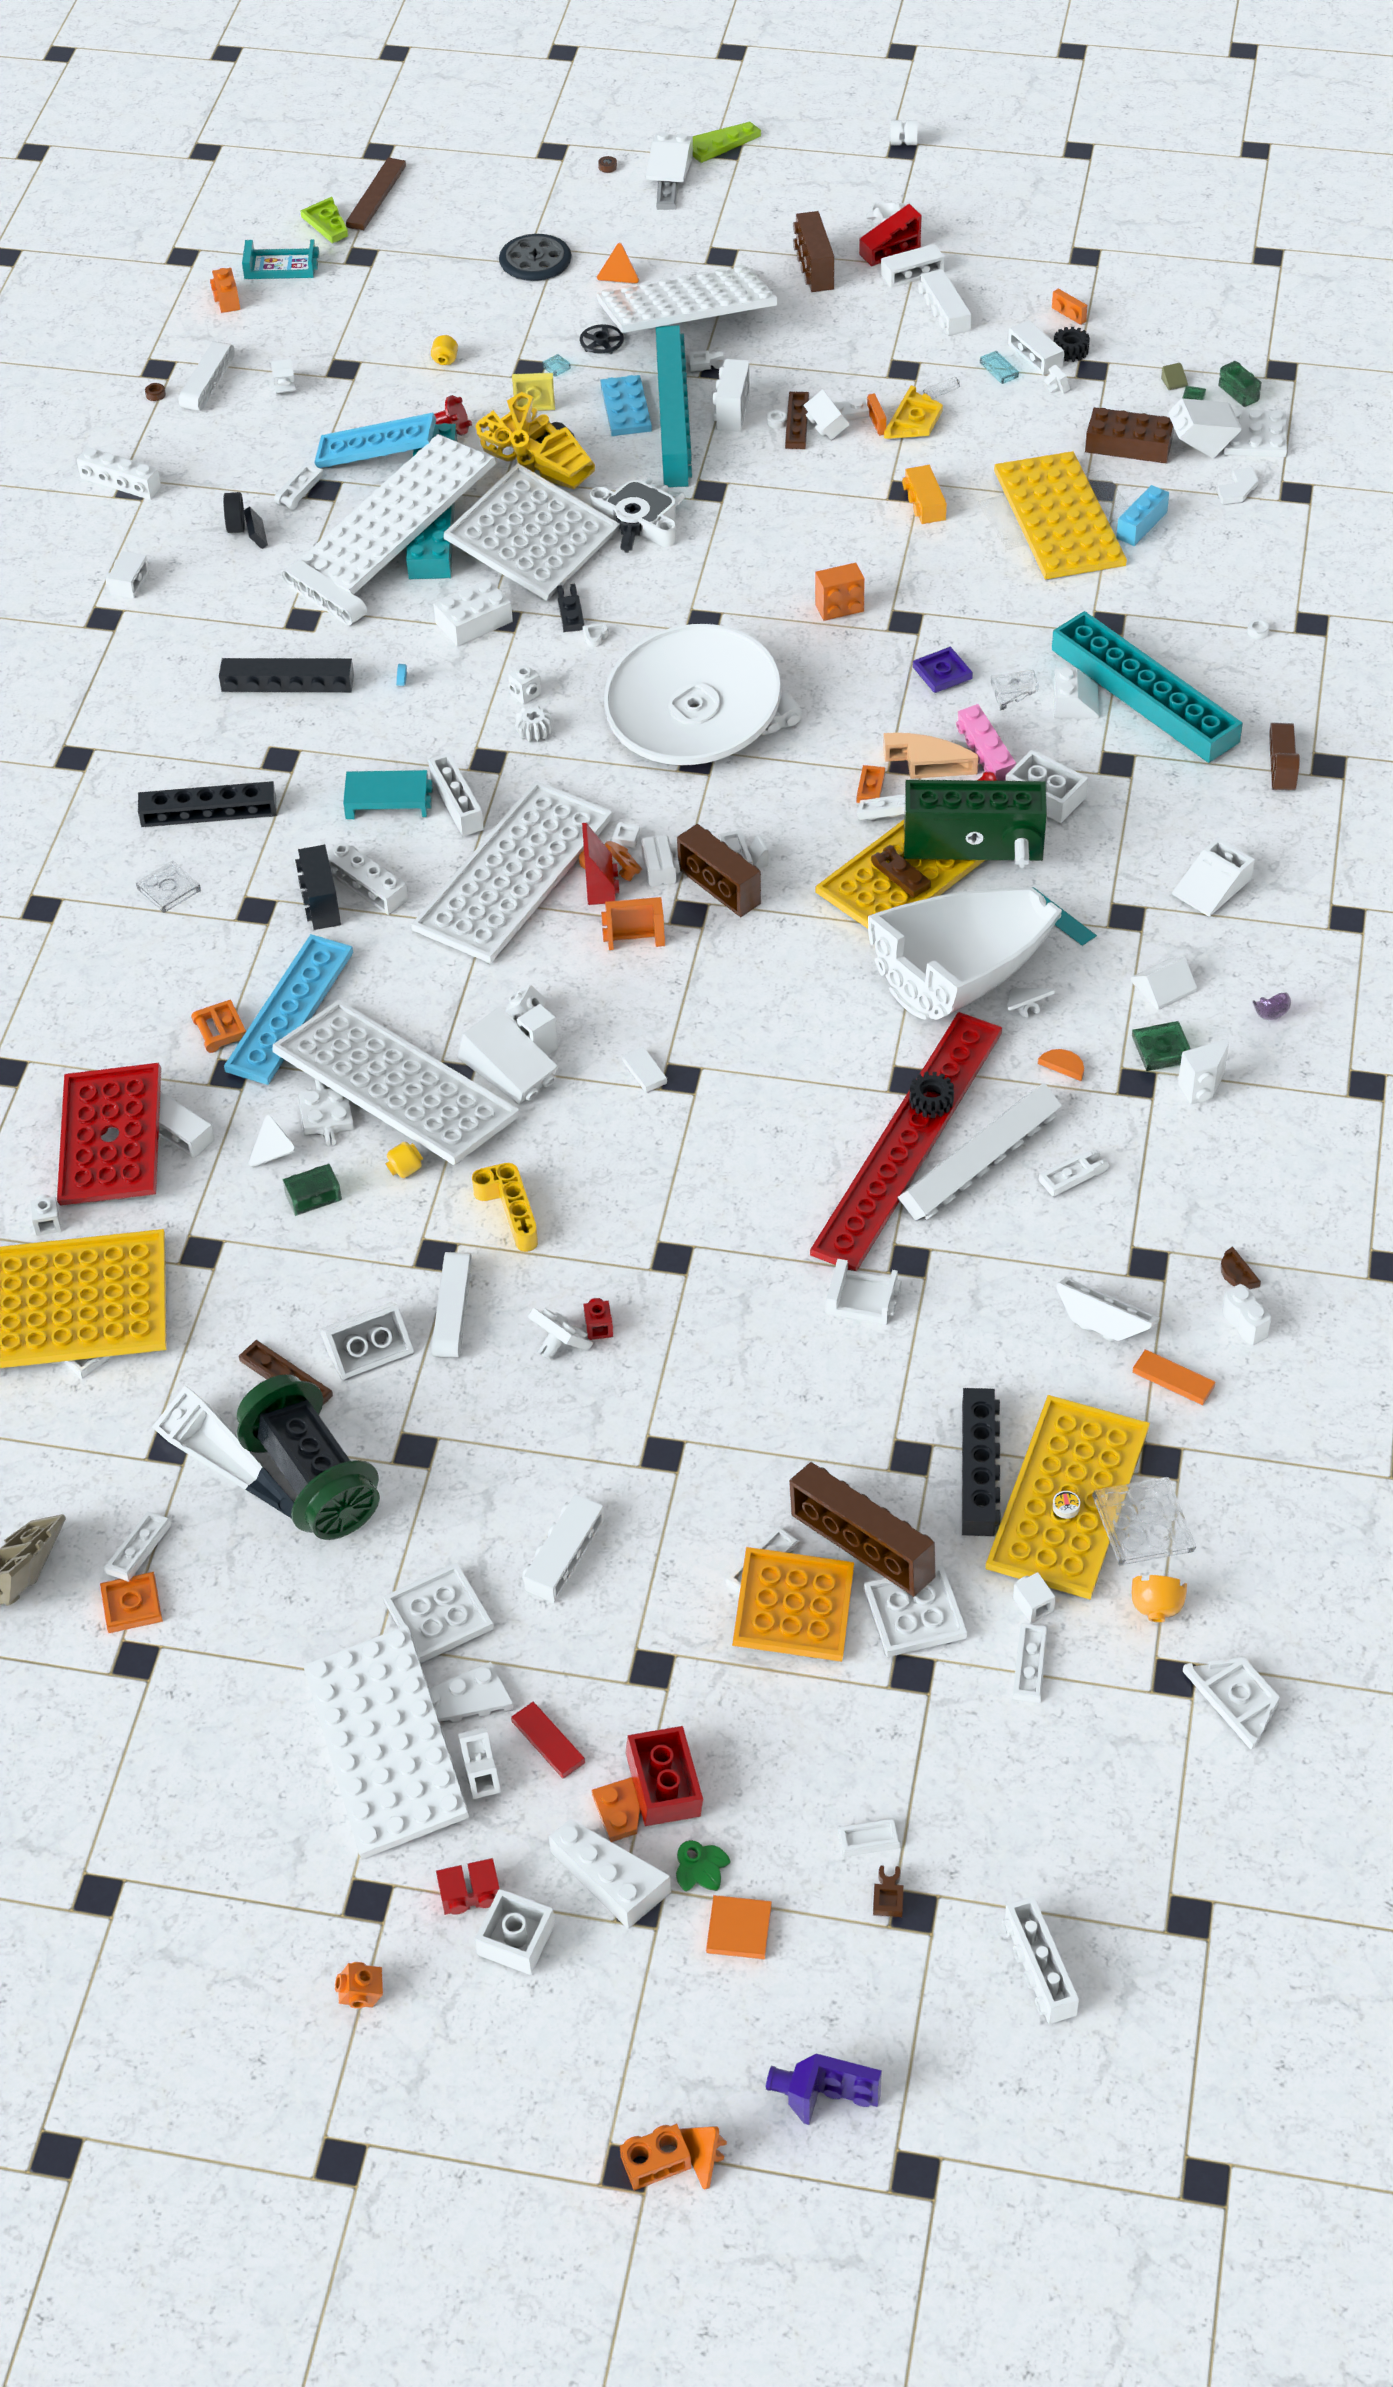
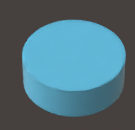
M398 664L396 685L404 686L406 685L407 665Z

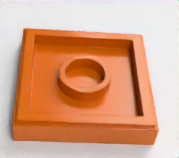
M154 1572L133 1576L129 1582L117 1579L100 1583L108 1633L163 1622Z
M713 1895L706 1953L765 1959L772 1901Z

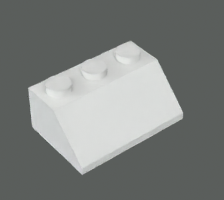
M393 1302L320 1329L328 1354L341 1380L414 1353L398 1305Z

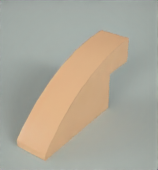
M884 733L883 752L885 762L907 760L910 779L974 775L978 772V755L958 744L920 734Z

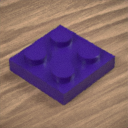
M951 646L913 660L914 670L934 693L973 678V672Z

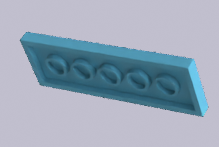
M428 413L321 435L314 463L318 468L331 467L333 465L347 464L353 461L367 460L373 457L387 456L418 448L422 449L432 439L436 417L434 413Z

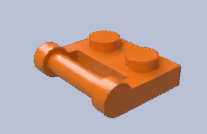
M231 999L197 1010L191 1015L193 1023L198 1026L205 1040L204 1046L209 1053L216 1052L221 1046L241 1040L246 1033ZM207 1019H213L220 1035L213 1037L207 1025Z

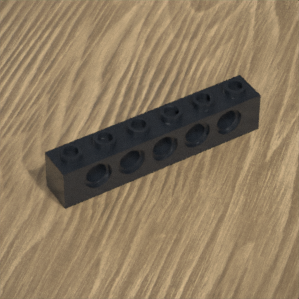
M274 781L138 792L141 827L277 816Z
M963 1388L962 1535L994 1536L995 1526H1000L1001 1512L1000 1510H995V1503H1000V1487H995V1481H1000V1465H995V1459H1000V1443H995V1437H1000V1421H995V1415L1000 1414V1399H995V1389Z

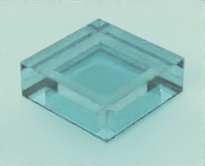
M559 354L542 362L543 368L549 373H553L554 377L571 369L570 363Z

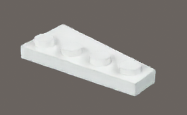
M491 1662L429 1688L439 1722L451 1720V1723L462 1721V1717L479 1714V1717L491 1715L490 1711L504 1709V1712L514 1710L513 1702Z

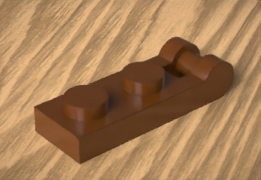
M892 845L885 847L882 853L877 852L871 856L873 865L912 898L931 888V881L901 857Z

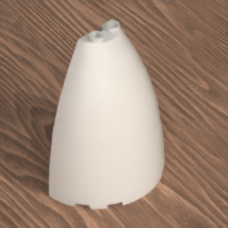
M1032 887L959 892L900 905L868 916L870 944H875L878 955L875 958L877 968L881 976L886 975L892 986L889 990L896 1000L906 1010L919 1018L937 1020L974 1002L1006 981L1032 956L1045 940L1057 920L1061 918L1062 910L1052 902L1046 905L1044 896Z

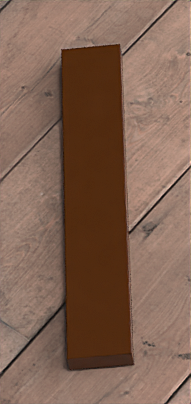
M387 158L346 220V227L365 230L406 167L405 160Z

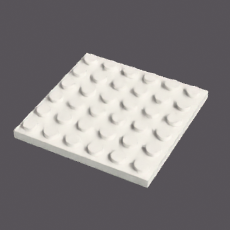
M517 463L444 532V539L548 601L557 592V586H563L619 530L620 524Z

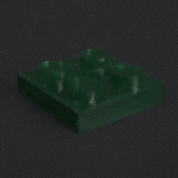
M1179 1021L1132 1030L1133 1041L1146 1071L1181 1065L1182 1052L1191 1049Z

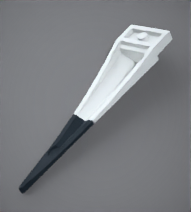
M184 1386L153 1425V1428L171 1444L292 1519L291 1513L294 1501L255 1456L241 1446L237 1436L214 1409L190 1388Z

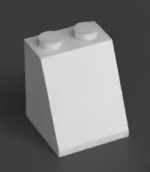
M1182 398L1168 412L1179 439L1213 459L1242 430L1231 404L1228 402Z

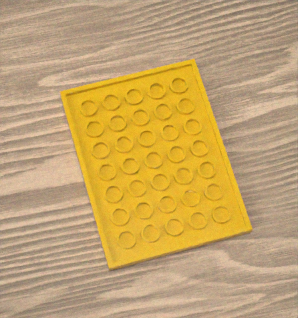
M164 1229L0 1246V1368L167 1350Z

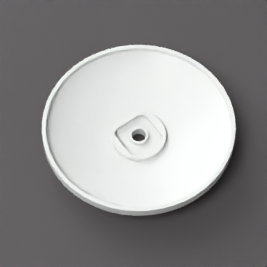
M714 624L677 626L645 638L620 658L607 680L604 692V706L608 723L616 737L627 748L638 755L656 762L673 765L708 763L740 751L765 731L774 718L781 698L780 676L777 665L768 650L757 640L741 631ZM693 703L700 704L697 707H690V705Z

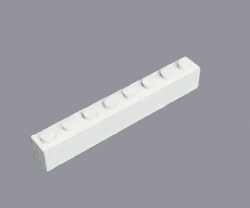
M1044 1082L898 1196L899 1200L915 1221L922 1217H925L926 1220L938 1212L936 1207L940 1203L945 1206L956 1197L953 1194L959 1189L962 1192L972 1185L973 1182L970 1179L975 1175L977 1178H980L990 1170L988 1167L990 1163L993 1162L996 1165L1007 1156L1005 1151L1009 1148L1013 1151L1023 1144L1022 1138L1025 1135L1031 1137L1040 1130L1038 1126L1040 1123L1044 1122L1047 1124L1057 1116L1055 1111L1062 1107V1105Z

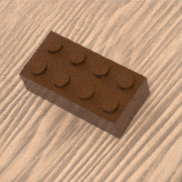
M819 211L797 213L796 222H793V232L796 234V238L793 239L794 251L797 250V260L800 262L801 272L804 273L805 284L809 285L811 292L834 290V254Z
M1093 407L1086 433L1085 453L1167 464L1173 440L1174 426L1170 417Z
M698 823L677 836L678 861L680 871L740 918L761 904V871L757 866L750 864L741 854L733 851L724 841H720L708 829H704Z

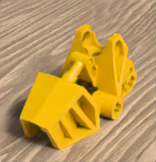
M520 392L507 400L510 412L501 419L493 410L476 423L477 435L480 438L484 452L507 462L513 461L517 457L518 464L532 472H535L537 469L540 471L541 477L551 483L575 489L595 471L594 462L568 428L564 427L557 430L550 423L547 415L542 414L537 417V409L532 408L534 398L526 393ZM521 398L528 400L527 405L519 407L517 402ZM488 426L489 431L485 430L483 433L481 428H486ZM546 432L550 434L544 438L542 443L535 441ZM506 447H512L514 451L510 455H505L503 450Z

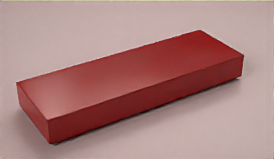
M534 1701L511 1716L512 1723L562 1779L585 1764V1758Z

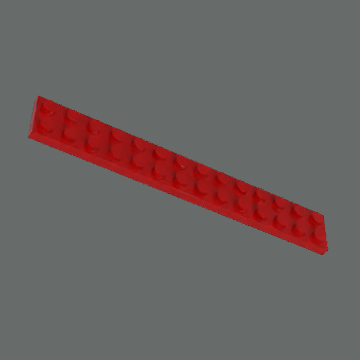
M961 1012L956 1014L920 1072L922 1077H924V1072H928L929 1075H932V1072H937V1076H940L942 1073L945 1075V1079L947 1077L951 1079V1083L954 1085L952 1108H950L948 1113L943 1111V1116L939 1117L938 1113L935 1114V1118H931V1114L923 1117V1112L918 1115L915 1113V1109L911 1108V1103L909 1102L910 1090L908 1091L812 1245L810 1256L836 1265L837 1259L848 1260V1270L858 1271L900 1202L898 1196L908 1189L1000 1038L1002 1027ZM926 1092L923 1094L930 1098L940 1096L936 1092Z

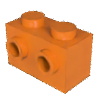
M232 268L213 270V279H210L215 303H219L221 313L240 310L238 291Z

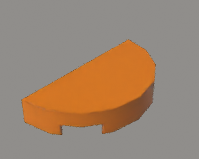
M1053 1049L1043 1053L1038 1058L1039 1065L1082 1081L1084 1065L1083 1061L1075 1053L1064 1049Z

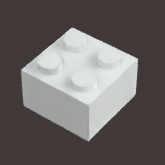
M499 1889L475 1937L477 1955L531 1975L555 1926L553 1908Z

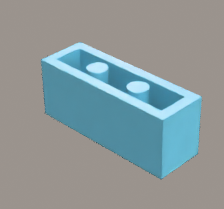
M1151 485L1118 518L1116 538L1135 546L1167 513L1169 492Z

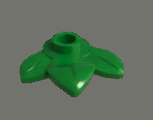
M686 1841L680 1845L677 1851V1859L680 1863L676 1871L677 1882L685 1892L693 1888L696 1883L706 1889L718 1891L721 1883L719 1868L730 1864L729 1856L715 1845L702 1846L697 1841ZM687 1851H695L697 1857L690 1858L687 1855Z

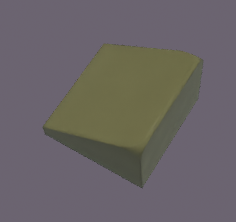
M1181 363L1162 367L1161 379L1168 390L1188 386Z

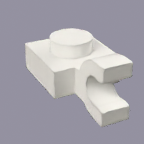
M709 350L689 352L691 371L711 369V365L716 369L724 366V361H718L724 359L723 351L710 354Z

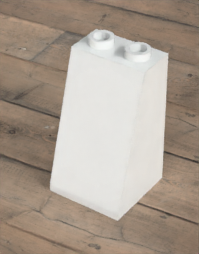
M499 1007L463 1033L457 1056L463 1063L519 1105L526 1099L528 1101L532 1100L537 1095L539 1089L543 1086H550L556 1079L555 1074L558 1066Z

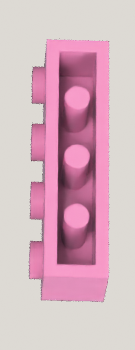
M979 704L958 711L956 727L960 734H964L968 748L978 755V763L981 764L985 772H993L998 781H1006V774L1016 766V762Z

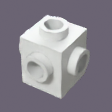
M527 664L509 673L508 686L510 694L523 705L540 696L541 678L539 673L531 669Z
M532 985L516 991L509 998L510 1004L505 1011L518 1023V1017L539 1004L544 1007L547 999Z

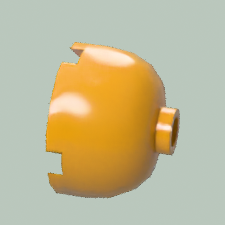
M1149 1575V1581H1141L1142 1576L1133 1578V1604L1140 1613L1149 1616V1621L1165 1622V1618L1175 1616L1183 1608L1187 1593V1583L1181 1586L1179 1579L1159 1575Z

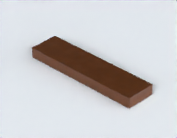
M789 392L785 449H806L808 423L806 414L808 411L803 405L809 401V392Z
M255 1340L239 1355L240 1362L265 1379L287 1374L296 1376L300 1381L315 1384L322 1392L323 1405L333 1396L331 1389L258 1340Z

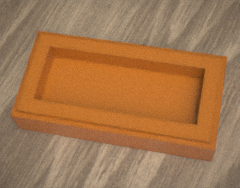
M868 394L867 406L869 408V416L879 436L884 435L887 418L876 394Z

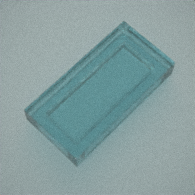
M997 350L980 357V364L1001 384L1019 377V371Z

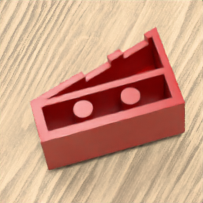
M907 204L859 238V255L872 267L880 264L881 258L921 248L922 215L911 204Z

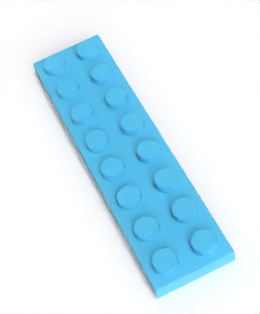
M310 934L225 1063V1072L269 1085L285 1060L273 1052V1044L312 1018L352 956L353 947Z

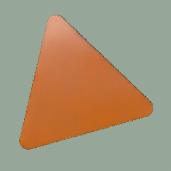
M618 243L597 275L598 280L626 283L639 282V278L622 243Z
M717 2126L682 2128L680 2132L691 2156L692 2166L702 2188L709 2189L714 2161L720 2162L725 2157L717 2148L727 2145V2141L719 2135V2128Z

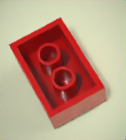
M683 1726L628 1735L625 1753L645 1827L701 1817L703 1796Z

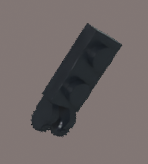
M570 584L571 596L564 597L562 585L557 586L558 607L563 633L583 630L585 625L576 585Z

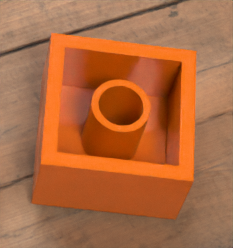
M856 562L815 572V605L823 621L864 612L865 578Z

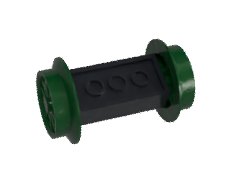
M287 1374L271 1377L256 1385L242 1399L237 1410V1420L239 1422L237 1429L238 1441L247 1451L254 1453L268 1452L298 1496L291 1513L292 1521L298 1529L314 1533L323 1540H334L347 1536L363 1526L371 1518L379 1505L380 1495L377 1490L378 1472L369 1462L361 1460L350 1461L319 1416L323 1406V1395L315 1384L300 1381L296 1376Z

